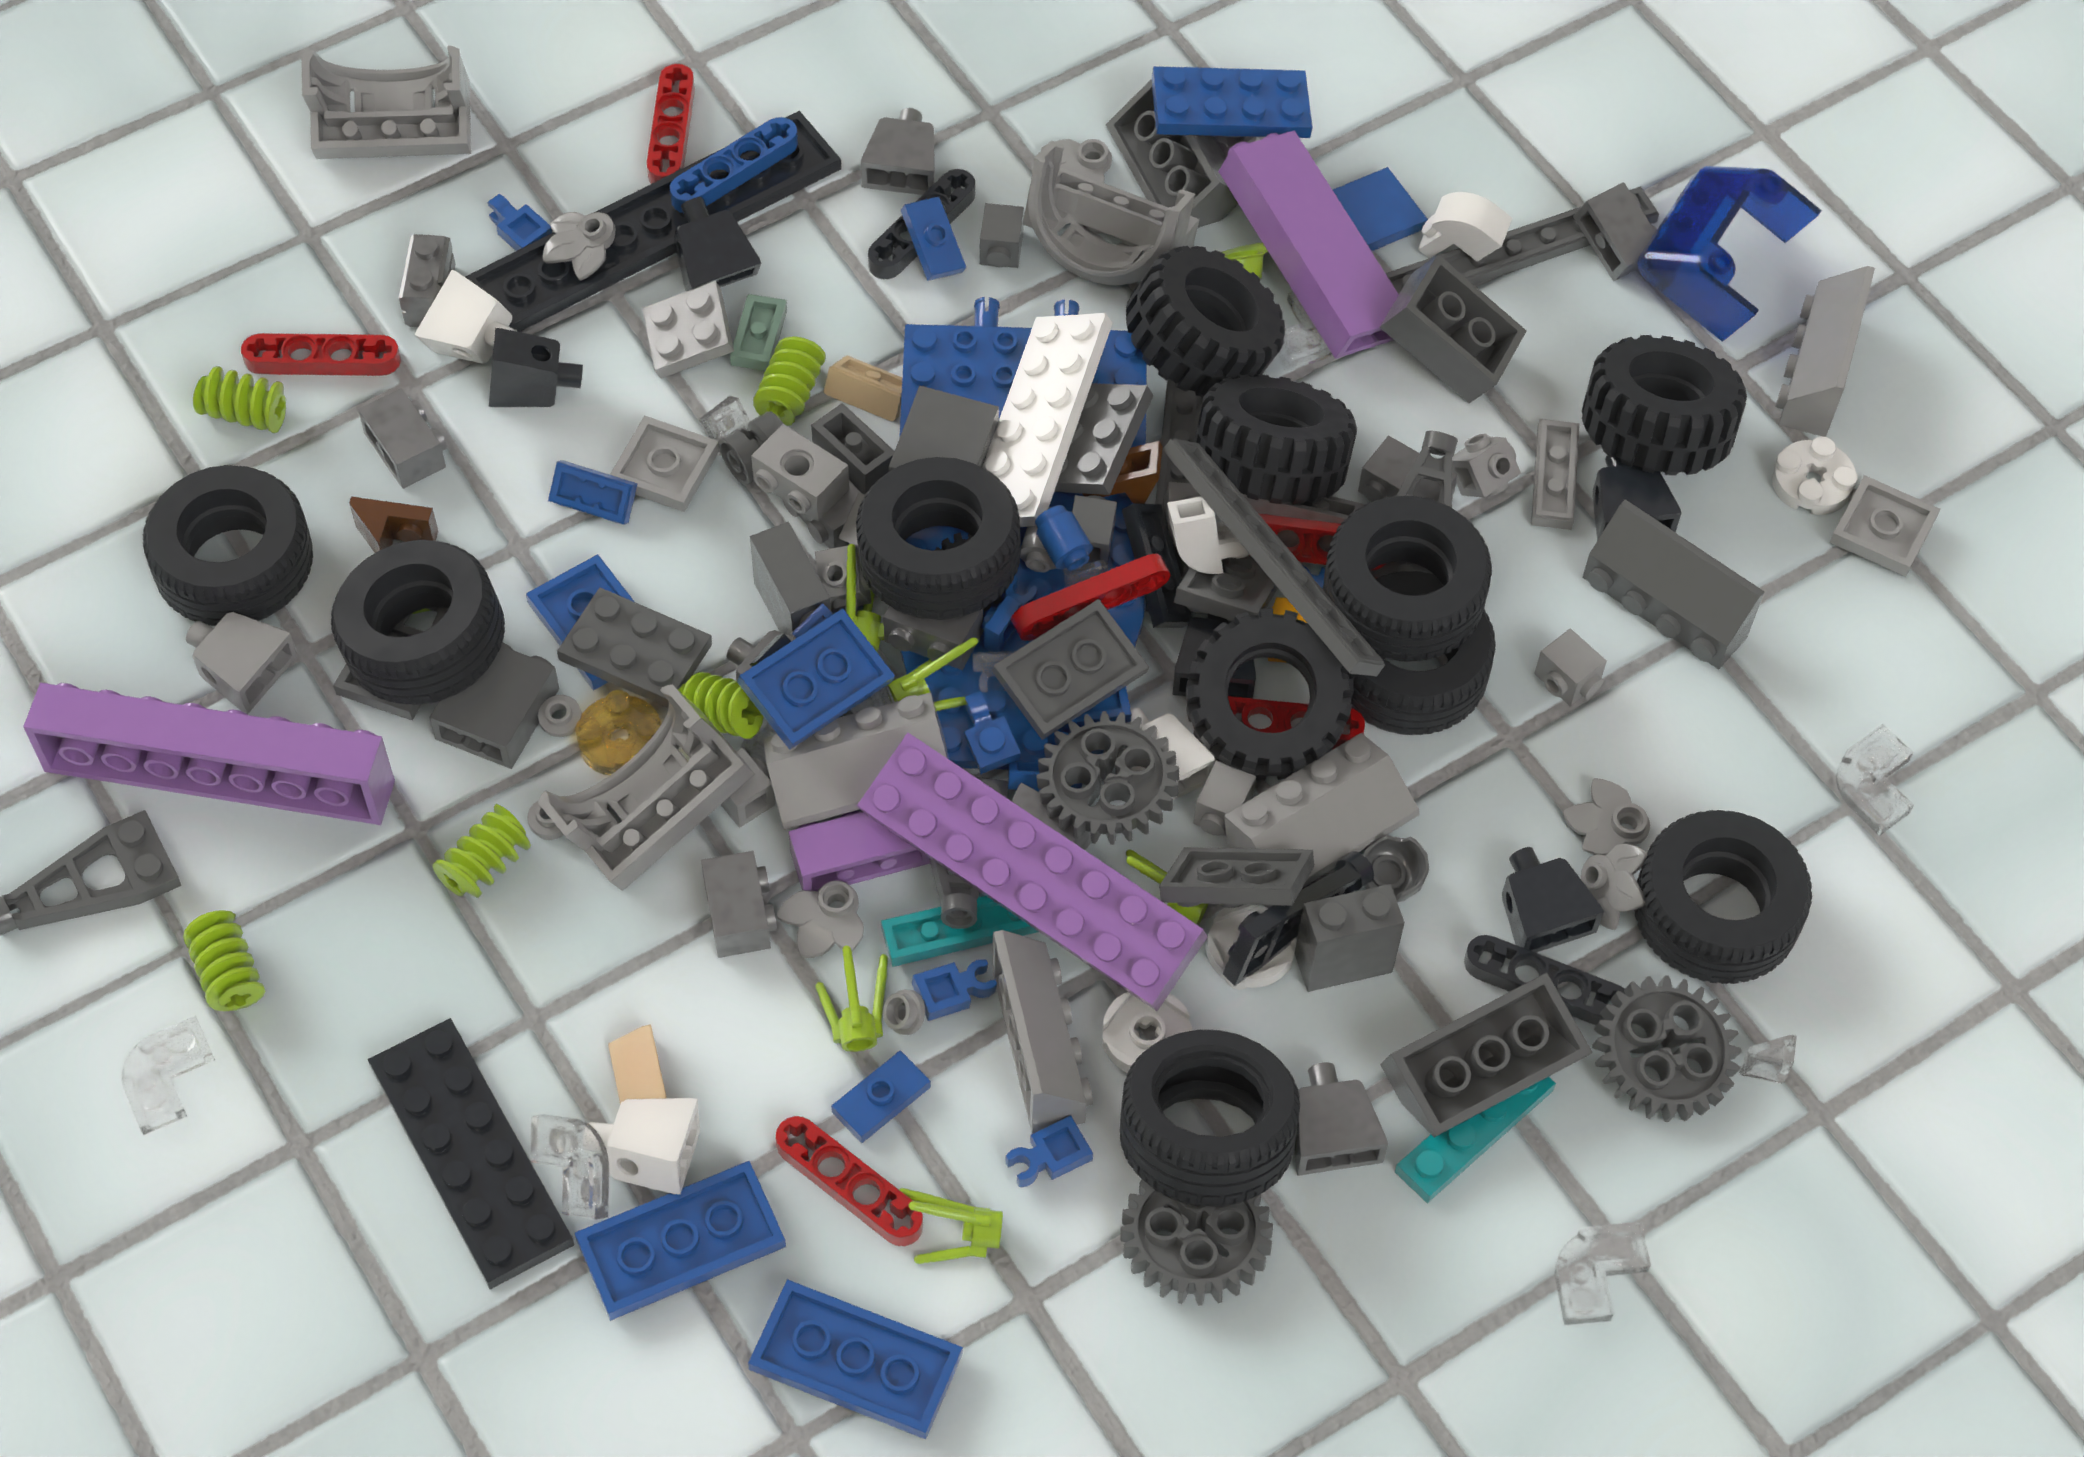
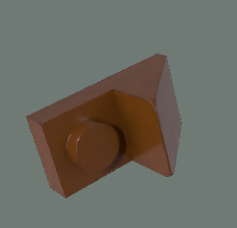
M1160 441L1130 448L1110 495L1082 493L1083 496L1096 495L1107 497L1125 492L1132 503L1145 504L1160 478L1163 447Z
M351 496L349 504L355 526L374 553L392 546L394 539L403 542L414 540L436 541L438 528L433 508Z

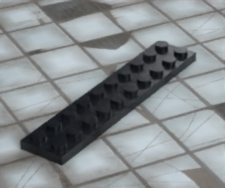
M799 110L785 117L793 121L797 127L798 145L796 150L707 206L709 214L712 215L723 210H729L738 222L841 170V158ZM746 151L740 155V158L749 161L757 159L760 154L755 151ZM713 154L596 211L605 213L612 219L615 224V238L613 243L606 249L604 263L589 277L579 280L574 272L572 261L559 263L544 262L543 251L547 241L555 235V233H552L465 276V278L498 300L512 314V321L508 327L521 332L677 253L674 243L676 228L688 222L684 213L677 211L672 205L670 184L677 176ZM715 170L709 174V177L719 180L726 178L729 173L725 170Z

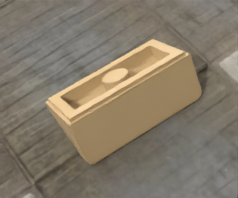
M847 355L829 367L824 393L827 396L881 418L894 421L901 413L902 377Z
M651 1024L642 1026L608 1043L620 1104L626 1099L667 1098Z

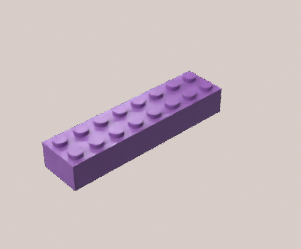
M40 682L23 726L44 772L369 824H382L395 783L382 736L367 730H356L354 732L339 730L323 723L301 724L291 722L279 716H272L270 718L250 716L239 710H228L226 712L212 710L195 703L180 705L163 702L151 696H144L142 698L123 696L115 691L106 689L99 692L79 689L68 683L53 685Z
M908 732L857 804V807L868 817L1156 1011L1159 1010L1208 937L1204 929Z

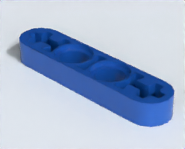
M777 117L770 119L680 174L670 184L673 207L683 213L681 205L696 197H703L706 206L790 155L796 150L798 145L796 125L788 118ZM746 151H755L760 154L754 160L748 161L740 158V155ZM715 170H725L729 173L724 179L716 180L709 177V174Z

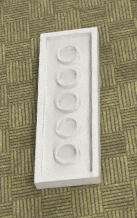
M1106 313L1036 317L982 466L983 469L997 476L1010 490L1018 506L1020 527L1036 526V518L1049 508L1113 324Z

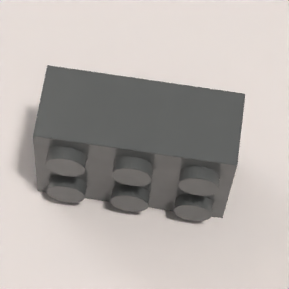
M1439 254L1410 275L1380 325L1384 332L1468 403H1471L1497 385L1527 332L1526 329Z

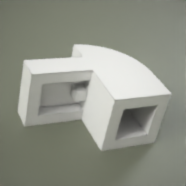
M1468 192L1449 193L1441 197L1436 213L1424 224L1422 228L1424 236L1418 250L1428 258H1432L1452 244H1455L1475 261H1479L1502 247L1512 217L1492 201L1480 195Z
M1201 496L1167 503L1170 525L1181 559L1192 569L1206 574L1223 573L1221 559L1230 557L1243 558L1249 555L1248 551L1223 522L1216 523L1214 511Z

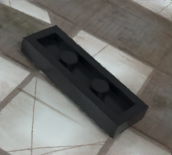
M1133 503L1123 508L1122 514L1135 560L1146 555L1159 554L1171 574L1166 584L1145 595L1153 628H1183L1188 625L1189 620L1193 617L1191 611L1186 606L1174 603L1176 591L1182 581L1162 504Z

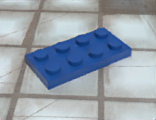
M1153 66L1151 78L1157 134L1266 137L1272 133L1280 135L1295 131L1299 138L1311 137L1313 126L1305 70Z
M750 1161L682 1188L680 1195L669 1193L575 1232L576 1241L610 1321L786 1247L783 1233Z
M787 1279L751 1355L748 1368L752 1372L927 1439L963 1355V1347Z

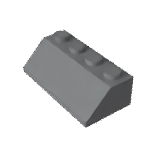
M1865 266L1820 280L1814 296L1806 294L1800 313V318L1807 319L1806 324H1798L1792 347L1799 349L1798 354H1790L1784 372V377L1791 380L1789 385L1782 384L1775 406L1783 409L1779 425L1818 436H1827L1846 384L1875 271L1874 267Z
M931 692L919 696H908L901 701L880 707H868L858 713L837 718L791 750L788 749L778 734L764 738L766 764L784 830L859 810L857 804L907 732L949 759L944 733Z
M1360 733L1328 752L1317 761H1313L1224 815L1228 848L1313 850L1315 866L1304 884L1306 886L1335 868L1337 862L1352 851L1361 852L1378 839L1390 834L1419 816V808L1390 756Z
M1004 930L993 932V977L997 982L998 998L1031 1133L1042 1130L1070 1115L1076 1124L1085 1123L1086 1106L1093 1105L1092 1091L1088 1078L1080 1079L1077 1065L1082 1064V1053L1078 1038H1070L1067 1025L1072 1024V1015L1068 998L1059 997L1057 985L1062 984V976L1058 959H1050L1045 942Z

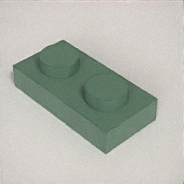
M753 294L747 295L733 343L734 352L730 353L731 366L762 371L767 369L779 341L787 313V300Z

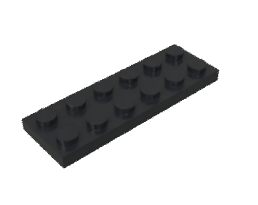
M451 1018L367 1059L371 1070L489 1290L574 1246V1241Z

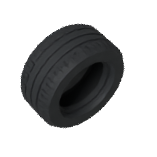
M1193 1030L1177 1033L1162 1039L1138 1056L1131 1065L1124 1082L1120 1116V1142L1125 1159L1128 1160V1164L1143 1181L1157 1192L1176 1201L1196 1206L1211 1207L1242 1203L1266 1192L1282 1178L1284 1172L1289 1168L1294 1153L1299 1122L1300 1096L1298 1087L1290 1071L1275 1054L1260 1043L1242 1035L1222 1030ZM1192 1099L1220 1100L1242 1109L1253 1119L1255 1125L1244 1132L1224 1137L1198 1135L1176 1126L1165 1116L1163 1111L1175 1103Z

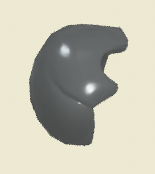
M1387 835L1372 843L1363 853L1374 870V878L1364 886L1366 889L1391 884L1397 902L1405 901L1421 890L1429 872L1427 852L1416 839L1412 837L1397 838Z

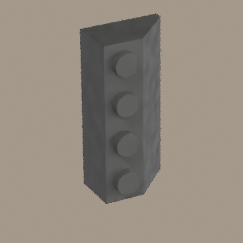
M1152 79L1106 124L1147 200L1169 208L1175 206L1179 190L1183 189L1194 193L1195 199L1190 216L1200 219L1198 228L1221 221L1238 205L1235 197L1218 172L1226 156L1214 136L1157 134Z
M1626 499L1620 504L1589 553L1582 577L1594 589L1605 592L1621 603L1628 612L1639 615L1655 626L1661 634L1668 638H1673L1691 650L1698 659L1710 663L1717 669H1720L1747 639L1765 592Z
M1545 973L1390 1054L1380 1066L1402 1105L1433 1137H1436L1587 1057L1593 1052L1549 975Z

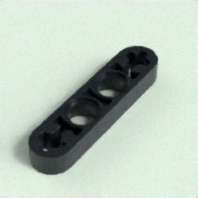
M963 169L949 170L916 202L940 197L951 224L975 199L974 176ZM902 215L868 249V268L870 273L877 278L891 279L896 277L918 256L913 242L900 237L901 233L908 231Z
M1477 936L1471 940L1466 950L1464 965L1471 976L1509 992L1526 984L1515 973L1516 968L1523 965L1535 968L1539 976L1547 973L1556 989L1562 982L1576 984L1582 993L1579 998L1572 1000L1566 999L1563 996L1561 998L1573 1017L1596 1025L1600 1020H1605L1600 1015V1012L1618 991L1625 994V988L1618 984L1494 936ZM1484 951L1492 954L1487 964L1479 962V958ZM1505 959H1510L1507 973L1501 972ZM1592 991L1596 995L1590 1007L1586 1003Z

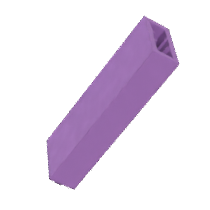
M1295 131L1280 135L1272 133L1262 140L1251 143L1243 141L1231 147L1218 172L1334 358L1337 359L1394 341L1393 338L1380 328V325L1399 294Z

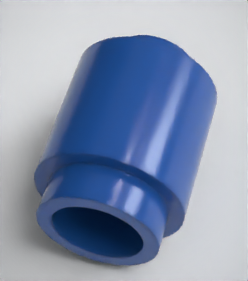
M1057 505L1047 509L1036 518L1035 525L1038 528L1036 535L1057 569L1066 568L1068 571H1073L1088 562L1090 558L1088 555L1092 551L1093 546L1073 512L1067 511L1063 505Z

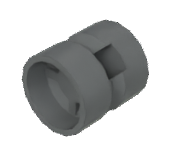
M770 411L750 421L747 424V431L738 428L721 438L718 442L725 464L733 476L743 485H749L754 482L751 455L783 424Z

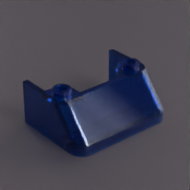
M1705 166L1701 168L1690 179L1638 258V269L1643 278L1722 342L1752 319L1759 311L1758 308L1728 285L1735 275V262L1731 255L1717 244L1740 208L1745 210L1784 243L1788 242L1818 217L1822 211L1770 169Z

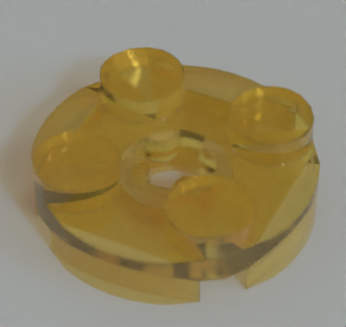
M615 690L608 693L605 698L592 703L582 713L581 720L576 724L575 732L582 759L590 768L603 775L613 774L634 757L653 737L662 724L659 714L648 702L636 696H629L623 690ZM617 729L627 730L628 739L617 738L615 741L610 740L613 731Z

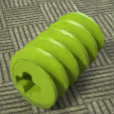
M786 337L780 340L764 372V377L758 386L759 390H757L753 397V406L756 412L762 415L770 411L783 424L791 426L795 422V416L801 415L805 410V403L810 398V390L816 384L815 378L820 374L821 366L826 360L824 350L815 342L806 338Z
M215 366L209 375L202 376L199 379L193 394V407L199 415L208 414L215 419L223 417L227 422L238 421V423L246 427L253 425L258 430L268 429L272 433H277L285 418L286 398L282 382H274L269 390L268 380L264 377L259 378L254 386V379L251 374H244L239 381L236 370H229L224 377L223 369L220 366Z
M698 672L692 675L678 689L706 715L721 733L740 736L744 739H752L759 732L763 724L764 716L737 681L731 678H723L722 676L711 675L707 672Z
M495 804L494 812L484 814L481 818L482 824H474L470 828L469 836H461L456 842L457 848H449L444 853L445 861L436 860L432 865L435 874L444 886L458 896L463 897L467 892L479 898L482 892L476 883L478 880L491 886L495 881L489 870L492 868L501 874H504L507 870L501 859L503 856L510 861L516 862L519 856L514 846L518 845L524 850H528L531 847L523 826L510 811L499 804Z
M225 910L212 911L198 916L184 930L183 939L187 948H189L190 958L195 963L194 969L200 978V985L206 993L205 998L209 1007L218 1011H236L257 1003L266 991L263 984L258 982L260 978L258 970L252 967L254 960L252 955L247 953L249 947L246 940L241 938L243 935L241 926L233 923L236 914Z

